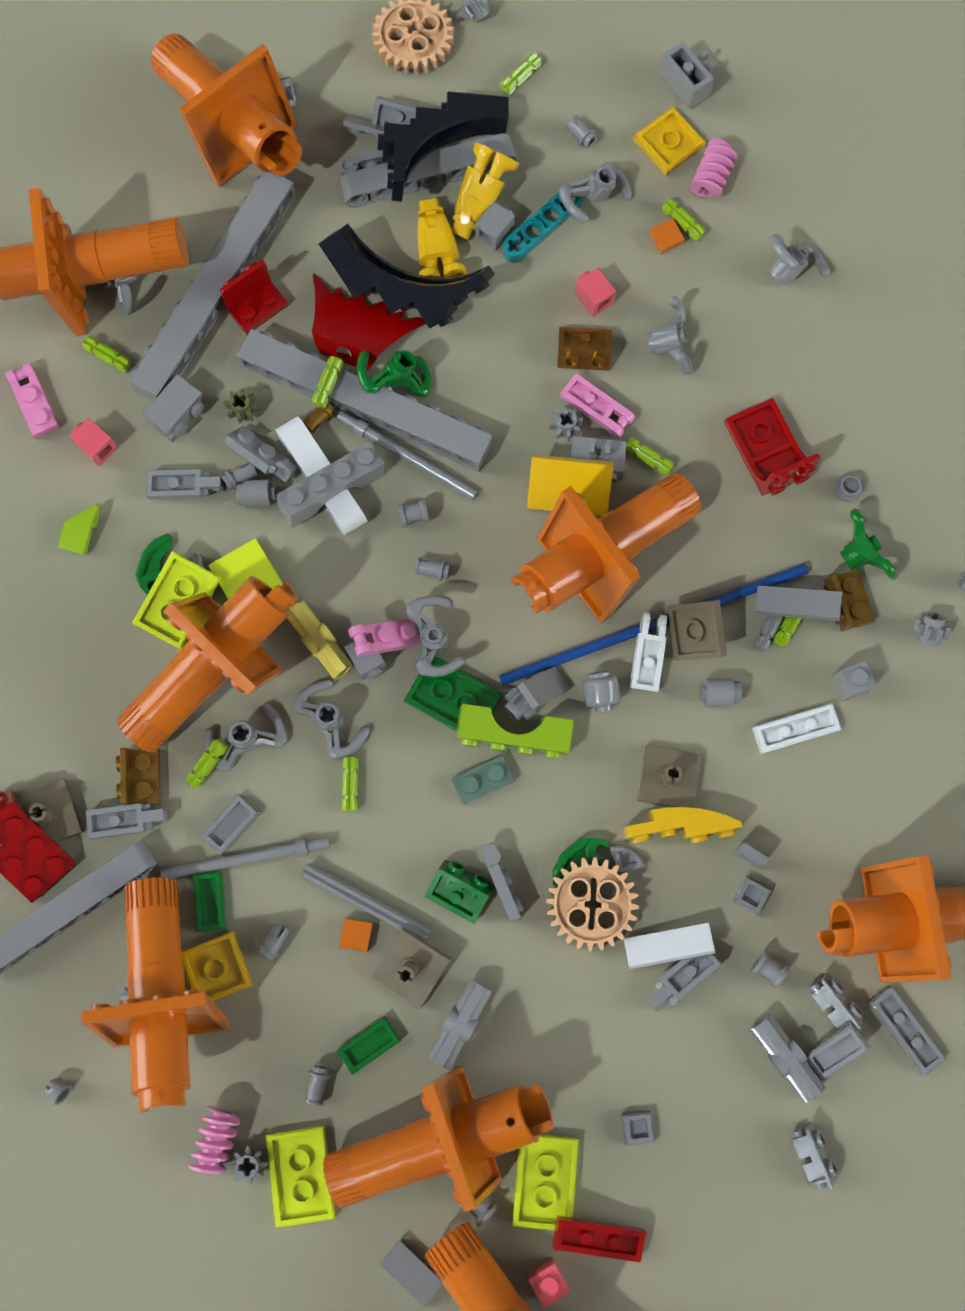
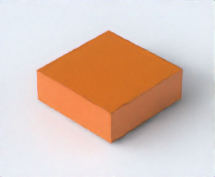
M673 218L649 230V235L661 254L684 244L685 238Z
M344 918L339 947L368 952L373 923Z

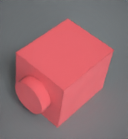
M596 268L592 272L586 271L578 277L575 294L594 317L614 304L616 290L599 268Z
M89 418L85 422L79 423L69 436L75 445L98 466L118 448L112 438Z
M553 1257L527 1272L528 1281L543 1308L570 1292L568 1284Z

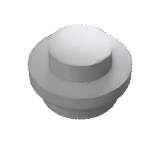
M844 475L837 481L835 491L842 500L855 501L863 492V484L854 475Z

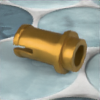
M327 403L325 408L317 406L302 422L314 434L328 418L332 419L334 417L335 409L330 403Z

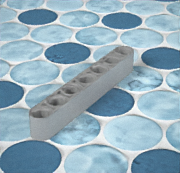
M502 133L432 151L411 172L404 187L403 195L463 180L467 167H474L476 156L473 152L475 142L517 161L510 136ZM493 160L487 165L486 174L489 173ZM388 163L349 172L340 178L339 182L348 207H360L392 198V190L387 189L388 172L392 173V170H387Z
M144 841L133 844L0 934V974L124 891L126 884L137 881L153 871L158 866V863Z

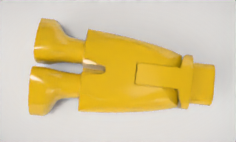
M477 142L473 146L476 161L474 167L468 166L456 202L455 215L452 217L455 220L451 228L452 232L469 240L473 229L475 230L476 222L490 205L496 201L505 183L499 180L502 174L506 171H516L519 166L517 161ZM493 160L489 174H486L487 165Z
M432 198L420 201V210L417 213L419 264L426 266V268L422 269L418 275L441 277L437 257H441L444 277H456L467 274L466 267L461 263L455 262L460 257L449 222L444 214V209L440 207L439 199Z

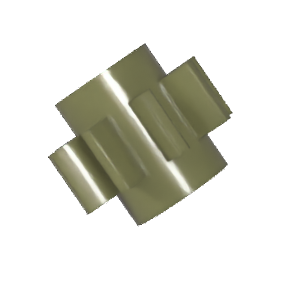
M241 388L240 392L234 393L230 391L231 397L229 401H224L225 407L229 409L227 411L229 419L236 417L239 424L247 419L252 421L253 411H259L257 404L253 403L256 400L253 393L247 395L244 388Z

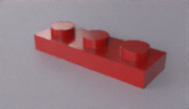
M557 1215L552 1247L554 1250L641 1263L646 1231L643 1228Z

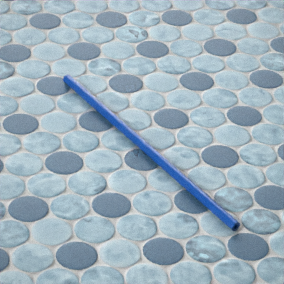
M801 564L703 601L720 600L721 606L757 593L758 585L776 586L808 574V569L805 564ZM665 614V615H667V624H666V626H667V625H669V618H668V614ZM659 617L650 621L648 632L657 629ZM640 624L499 675L502 686L635 638L640 633Z

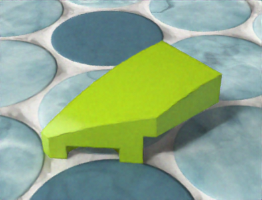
M95 504L64 521L58 544L59 549L81 555L88 553L92 529L97 527L101 505Z

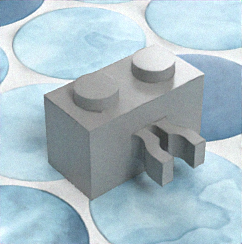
M682 41L662 55L659 73L688 109H691L710 97L714 81L710 73L716 70L718 63L714 60L710 64H702L703 61L708 59L709 52L704 50L697 58L685 42Z
M573 436L570 458L614 462L612 483L617 482V480L622 481L627 441Z

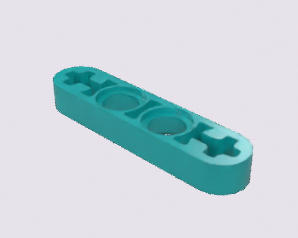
M559 192L504 240L503 256L510 262L521 261L572 216L565 206L563 211V203ZM571 196V198H575L574 204L580 208L582 196ZM548 211H555L559 217L555 221H549L544 215ZM530 227H536L539 229L540 234L537 237H530L526 234V230ZM519 245V252L516 250L510 252V246L516 247Z

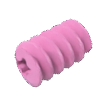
M715 138L709 141L708 148L705 150L693 182L690 185L691 192L701 198H719L722 195V189L725 188L726 180L729 179L730 171L734 166L733 163L736 162L738 157L736 152L731 149L729 143Z
M206 1106L213 1114L212 1116L202 1118L203 1121L209 1124V1127L199 1129L198 1132L205 1136V1140L195 1141L194 1144L201 1148V1152L191 1153V1156L198 1160L197 1164H188V1167L205 1174H222L226 1171V1167L221 1162L228 1161L230 1155L224 1150L232 1149L234 1145L228 1138L237 1135V1131L231 1126L239 1125L241 1120L228 1110Z

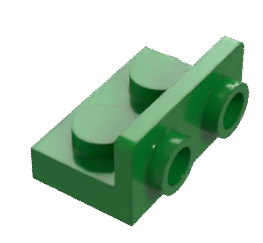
M445 859L424 897L475 924L494 889V885L490 884L489 880L484 876L468 872L462 864Z

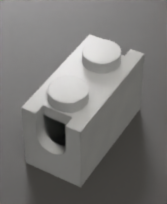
M176 375L142 415L150 426L173 442L177 437H181L186 432L188 424L194 417L196 418L201 415L206 401L202 398L203 395L199 390L179 375Z

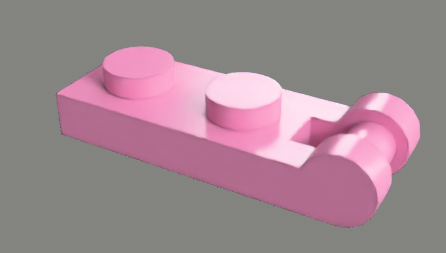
M31 362L22 365L23 368L16 371L13 369L5 372V375L13 389L33 437L37 439L60 429L38 376ZM28 378L30 383L21 386L19 381Z
M577 373L560 392V398L602 426L616 439H620L625 432L624 428L627 425H631L635 420V415L630 410ZM613 413L619 417L616 422L610 419Z
M410 618L370 625L359 624L348 629L350 638L354 639L356 644L354 649L357 657L414 648L421 644L416 626Z

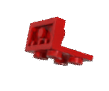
M263 259L247 266L242 274L227 280L220 289L228 313L246 335L249 334L251 329H257L289 306L287 300L272 283L267 265Z

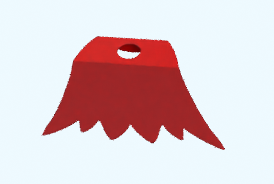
M313 274L315 313L311 332L315 345L321 355L338 357L343 363L357 368L360 353L367 351L370 355L367 363L368 370L374 364L377 357L390 345L414 329L426 324L422 317L401 320L405 312H397L387 316L388 307L384 301L366 307L363 294L355 299L351 296L345 300L340 288H336L332 294L323 281ZM337 348H347L350 351L351 356L345 353L337 352Z

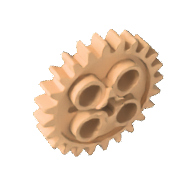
M398 0L396 5L389 1L390 9L382 7V15L375 16L376 23L372 25L374 50L378 52L380 60L385 59L387 67L394 63L396 72L403 67L405 74L409 72V69H413L415 75H417L419 68H422L427 73L428 65L436 69L437 60L445 62V54L450 55V46H453L454 28L452 27V19L447 18V10L440 11V3L432 6L431 0H427L425 3L422 0H407L406 2Z
M584 857L581 858V866L579 867L571 861V871L568 872L566 869L561 868L560 870L564 877L562 879L553 877V880L558 884L557 888L548 887V890L554 894V898H548L546 902L552 904L554 908L546 912L547 915L556 916L550 924L551 926L560 924L561 927L557 931V935L561 936L567 933L565 941L567 944L576 939L577 949H580L583 943H587L588 951H592L593 945L597 943L599 949L603 951L604 942L606 941L614 947L613 938L615 936L624 940L621 931L623 929L632 931V928L627 924L628 920L637 921V918L631 914V910L639 909V906L632 903L631 900L638 897V894L629 892V889L635 884L634 882H624L628 875L627 872H623L620 875L617 874L619 865L615 864L609 869L607 859L602 862L601 866L598 865L597 857H593L589 865ZM595 878V900L600 902V905L594 907V927L590 930L588 928L590 909L585 905V901H590L591 879ZM581 880L586 884L587 889L582 896H574L571 892V886L575 881ZM606 882L612 883L615 887V892L610 898H603L600 894V887ZM577 909L582 910L585 914V919L580 925H574L569 921L570 913ZM605 911L611 912L613 915V922L608 927L600 926L598 923L599 915Z

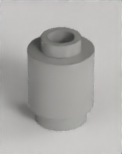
M270 479L243 481V484H237L236 497L239 506L245 505L246 508L272 506L273 501L277 500V486L272 484Z
M732 678L705 679L704 685L699 686V699L704 701L706 707L733 706L734 703L741 702V684L739 681H733Z

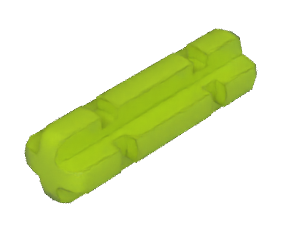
M531 53L526 58L527 61H523L509 74L511 77L507 76L501 82L500 88L505 94H512L516 90L515 86L519 87L533 74L532 71H536L541 66L542 60L536 53Z
M669 198L663 204L662 211L668 216H672L675 223L686 233L689 231V236L695 241L700 240L704 236L706 229L700 223L696 224V219L683 207H678L679 204L673 198Z
M92 336L86 337L82 344L86 351L96 354V357L111 366H116V369L121 372H127L132 365L130 358L123 354L120 355L118 351L102 342L99 343Z
M335 356L329 357L326 363L327 368L324 369L316 387L317 391L314 392L312 397V403L320 408L326 407L329 400L328 395H331L338 378L337 374L340 373L343 366L342 360Z
M634 437L628 439L626 452L631 455L636 454L637 459L652 468L657 467V471L663 475L670 473L674 466L673 461L666 457L663 459L660 453L645 444L641 445L640 441Z
M785 617L779 628L780 631L776 633L773 639V643L781 648H785L791 640L790 636L795 633L802 618Z
M219 738L214 739L208 747L209 750L204 752L193 767L194 771H190L186 777V782L191 787H200L205 780V776L210 774L220 760L219 756L224 755L228 745Z
M344 757L343 770L345 772L343 773L342 795L344 796V799H342V810L344 812H356L358 809V800L356 799V796H358V773H356V770L359 768V760L357 757Z

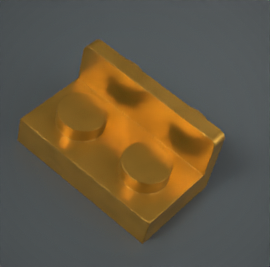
M559 327L558 368L610 370L612 329Z
M859 570L839 575L833 573L826 578L824 590L842 592L840 621H834L836 625L840 626L841 632L875 622Z
M126 747L120 748V755L116 756L117 772H120V783L116 785L117 799L121 800L122 805L137 803L161 805L160 749L158 748L155 752H147L143 749L129 750Z

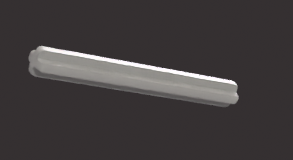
M308 864L302 874L305 879L399 930L405 927L426 941L428 939L431 929L312 864Z

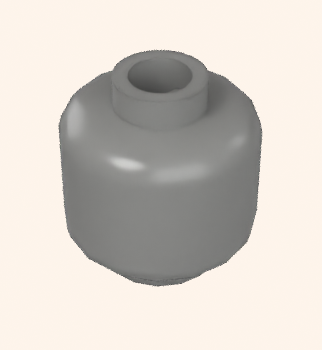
M609 671L587 674L588 678L582 683L586 706L596 708L597 713L613 710L612 705L620 701L617 677L610 675Z

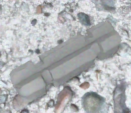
M767 615L759 631L760 635L756 637L753 643L754 648L762 652L768 649L771 643L770 640L774 637L783 620L781 616Z

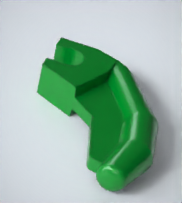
M168 533L153 539L141 554L135 575L140 588L147 595L150 591V586L156 581L161 572V561L172 547V537Z
M579 838L560 854L553 868V877L562 879L564 876L560 869L564 868L568 872L571 871V861L577 867L581 866V858L583 857L587 864L591 863L593 857H597L598 862H603L604 857L598 856L595 849L598 845L608 848L610 842L599 838ZM553 880V886L557 887L558 884Z

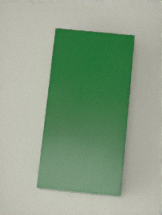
M223 872L193 874L196 932L227 929Z
M385 1016L337 1049V1052L353 1075L398 1044L401 1039Z

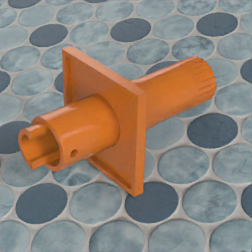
M172 33V35L168 34L161 41H158V44L155 45V49L152 51V69L187 101V103L179 108V111L213 181L219 187L251 162L260 170L271 172L276 176H284L294 170L302 156V147L297 142L296 134L293 131L298 125L269 50L261 44L232 68L224 72L183 35Z
M40 188L28 189L34 241L0 247V298L6 301L42 294L76 337L87 335L86 325L89 324V318L83 305V301L86 300L84 286L188 267L189 256L183 228L179 219L174 217L102 231L94 230L72 234L69 224H65L60 212L53 208L51 199L49 197L46 198Z
M675 473L664 478L615 510L609 511L598 518L586 506L583 496L576 493L573 487L570 486L562 491L536 538L545 552L522 565L519 574L513 577L511 581L515 587L519 584L524 587L533 602L531 608L536 614L541 610L550 612L578 594L600 624H602L611 617L641 577L637 567L630 560L638 556L641 551L698 516L701 509L699 495H697V491L690 484L689 480L684 476L682 477L681 474L677 475Z
M250 576L221 607L205 592L171 603L163 612L169 616L168 621L174 628L180 631L183 630L187 634L186 638L189 641L117 717V723L126 737L147 752H155L229 677L232 679L231 684L241 693L245 692L247 695L276 678L283 669L260 645L290 615L289 607L293 608L296 604L298 595L291 585L285 582L282 586L276 585L272 589L260 579Z
M929 855L861 867L865 897L836 900L832 904L829 912L830 930L816 932L823 950L829 954L842 955L844 957L875 954L880 983L951 979L952 964L947 954L946 944L965 940V886L935 888L933 879L934 868L930 863Z
M162 877L138 879L126 884L124 887L128 999L120 1001V1005L110 1007V1004L105 1003L92 1005L91 1010L81 1011V1022L113 1047L130 1045L132 1095L138 1097V1112L143 1113L149 1112L150 1108L160 1106H186L185 1091L191 1088L188 1036L229 1030V1019L202 990L192 989L185 991L177 882L173 879Z
M463 1065L448 1071L422 1087V1103L427 1112L430 1111V1116L325 1155L323 1159L325 1184L331 1195L330 1197L338 1207L342 1208L421 1180L426 1181L448 1173L449 1178L452 1177L455 1184L453 1186V1194L456 1202L462 1205L464 1212L476 1209L502 1182L495 1156L536 1143L539 1140L540 1134L553 1130V1116L543 1089L539 1084L527 1088L517 1084L474 1099Z
M469 1222L463 1223L448 1233L425 1254V1258L461 1311H531Z

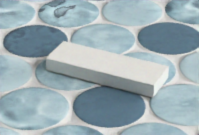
M832 703L754 726L752 730L760 754H765L838 732L842 728Z
M709 923L624 939L630 969L715 953Z

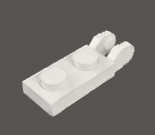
M643 612L640 633L637 634L629 688L658 692L667 639L665 637L667 615L660 614L657 620L656 635L648 634L651 621L650 613Z

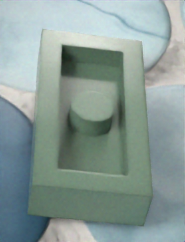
M502 755L452 778V782L462 804L465 805L513 783L514 779Z

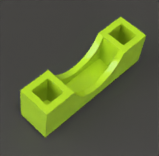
M462 704L459 708L455 740H461V745L467 747H478L479 743L489 744L490 750L506 751V747L517 748L518 754L534 755V751L545 752L544 757L561 759L562 755L570 753L574 720L545 716L532 732L513 734L505 731L496 723L490 707Z

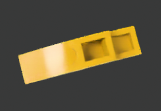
M668 807L651 810L649 812L650 822L626 826L623 830L626 840L633 839V843L649 841V835L660 833L661 838L678 835L677 830L681 829L683 840L691 839V843L695 844L708 841L709 835L718 834L719 839L735 836V830L743 826L741 821L715 811L689 807Z

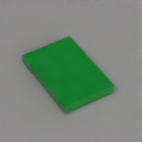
M435 656L431 665L434 667L442 666L448 662ZM457 669L453 673L438 677L422 676L419 674L403 701L456 731L459 708L462 704L490 707L493 714L503 697V693Z

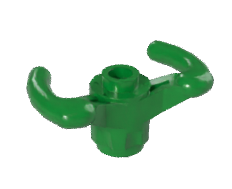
M407 350L396 351L383 370L370 379L367 375V363L370 355L367 351L360 353L357 361V375L360 385L365 392L374 394L383 386L393 385L396 387H408L418 397H426L430 394L432 386L431 373L422 356L415 357ZM416 366L420 371L422 381L414 371Z
M852 509L850 517L854 522L853 541L845 545L844 550L840 551L844 561L850 570L855 568L858 570L869 564L883 569L890 579H897L899 574L896 567L893 566L890 560L880 556L878 551L883 548L875 535L869 537L865 533V517L860 510Z

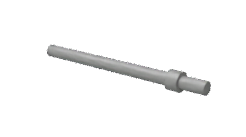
M343 410L339 412L337 420L352 428L353 433L362 438H369L469 499L474 500L477 490L370 427V423L363 419L358 420Z
M328 837L306 841V838L294 840L293 844L160 869V876L173 879L296 855L297 857L309 855V852L330 848V841Z

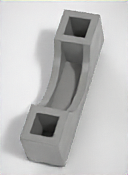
M368 442L276 494L278 508L291 528H294L315 516L323 504L340 492L354 487L362 489L383 477L384 462L371 442Z

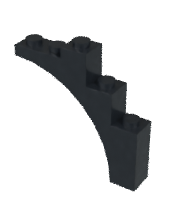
M447 91L446 102H441V109L416 107L415 118H410V125L384 123V133L378 134L377 150H382V162H388L387 170H392V173L388 172L387 189L392 190V201L402 202L404 187L411 172L432 151L447 143L466 137L506 134L509 118V97Z
M348 223L319 243V246L354 299L361 294L367 297L377 290L391 313L399 309L405 312L415 305L429 329L437 324L441 328L453 320V313L458 309L457 306L469 298L467 294L472 291L478 294L490 286L488 281L495 275L489 265L473 273L456 277H428L413 274L392 265L376 255L360 240Z

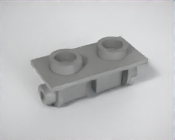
M825 973L821 981L823 984L816 981L809 987L812 991L810 995L823 1011L831 1005L835 1008L827 1016L838 1031L851 1022L859 1030L863 1022L861 1018L863 1014L860 1008L853 1001L849 1003L843 995L844 989L836 978L831 979Z
M812 1122L805 1130V1133L803 1128L794 1130L791 1140L799 1159L809 1156L812 1161L802 1165L810 1186H814L817 1191L827 1187L825 1183L827 1182L831 1189L837 1181L838 1170L833 1159H828L825 1152L826 1142L822 1132L816 1130Z

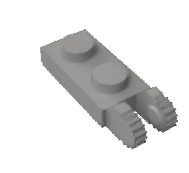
M487 844L482 848V858L509 922H515L521 918L519 912L524 911L518 896H512L508 886L512 884L507 869H500L501 854L494 844Z

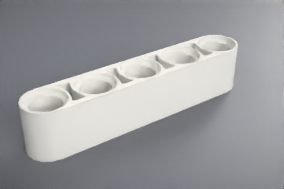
M299 416L275 429L280 441L305 478L330 464ZM348 489L340 492L323 504L344 536L368 522Z

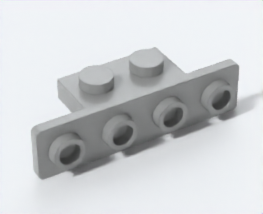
M377 96L372 121L349 115L344 119L343 126L350 127V131L354 133H372L378 139V134L384 133V123L410 125V118H415L416 107L419 106Z

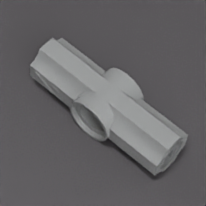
M473 980L469 981L456 1007L453 1006L441 1029L443 1031L435 1042L428 1059L450 1071L464 1043L467 1044L478 1024V1017L486 1006L492 991Z
M771 1014L762 1018L750 1028L759 1043L769 1054L768 1058L782 1077L787 1078L805 1103L815 1099L822 1093L826 1087L806 1062L808 1060L806 1055L793 1039H789Z

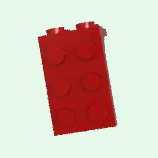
M774 398L732 415L724 421L762 496L769 493L772 496L779 494L786 489L787 485L793 482L796 485L810 479V474L816 470V465L821 459L819 454L807 457L802 452Z
M11 789L5 792L1 790L0 874L33 903L76 863L30 818L16 800Z

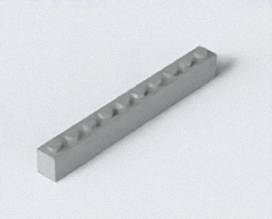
M264 172L262 176L256 178L253 190L248 197L246 196L242 200L237 215L229 220L226 232L222 238L216 240L213 252L208 259L202 262L199 274L195 280L189 282L186 294L181 301L174 305L170 319L167 323L162 324L157 339L153 345L151 344L147 347L141 364L136 366L131 372L129 382L136 393L154 401L176 375L182 376L226 307L220 289L227 280L236 278L245 271L247 266L254 263L296 197L292 181L283 176H276L271 172Z
M251 329L237 354L241 367L311 398L314 392L317 391L316 387L324 369L327 368V362L323 361L319 355L313 352L305 353L300 351L297 346L288 341L282 343L266 331L257 332ZM342 366L340 373L337 374L338 378L332 393L328 395V403L333 408L340 411L343 410L353 417L363 419L371 425L472 470L480 471L492 447V435H490L488 430L480 426H475L474 428L465 424L466 422L458 416H447L433 405H422L408 394L400 395L393 392V389L389 386H383L374 394L367 393L362 389L357 373L352 374Z

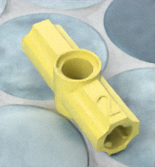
M304 601L296 603L293 608H289L290 615L287 617V620L302 637L301 641L314 658H318L335 681L347 674L353 665L336 644L337 640L326 625L320 623Z

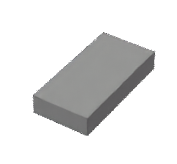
M556 667L533 676L517 686L532 709L565 694L571 689Z
M238 794L200 837L222 856L261 813Z
M851 1022L806 1052L805 1055L808 1063L822 1081L870 1050V1046Z
M401 1239L380 1262V1265L423 1307L427 1305L443 1286L435 1271Z

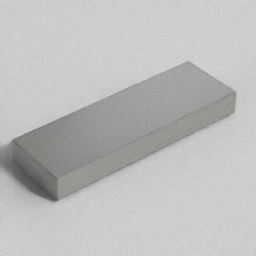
M758 585L755 614L840 621L842 592Z
M888 986L867 1002L921 1076H925L946 1060V1057L893 986Z

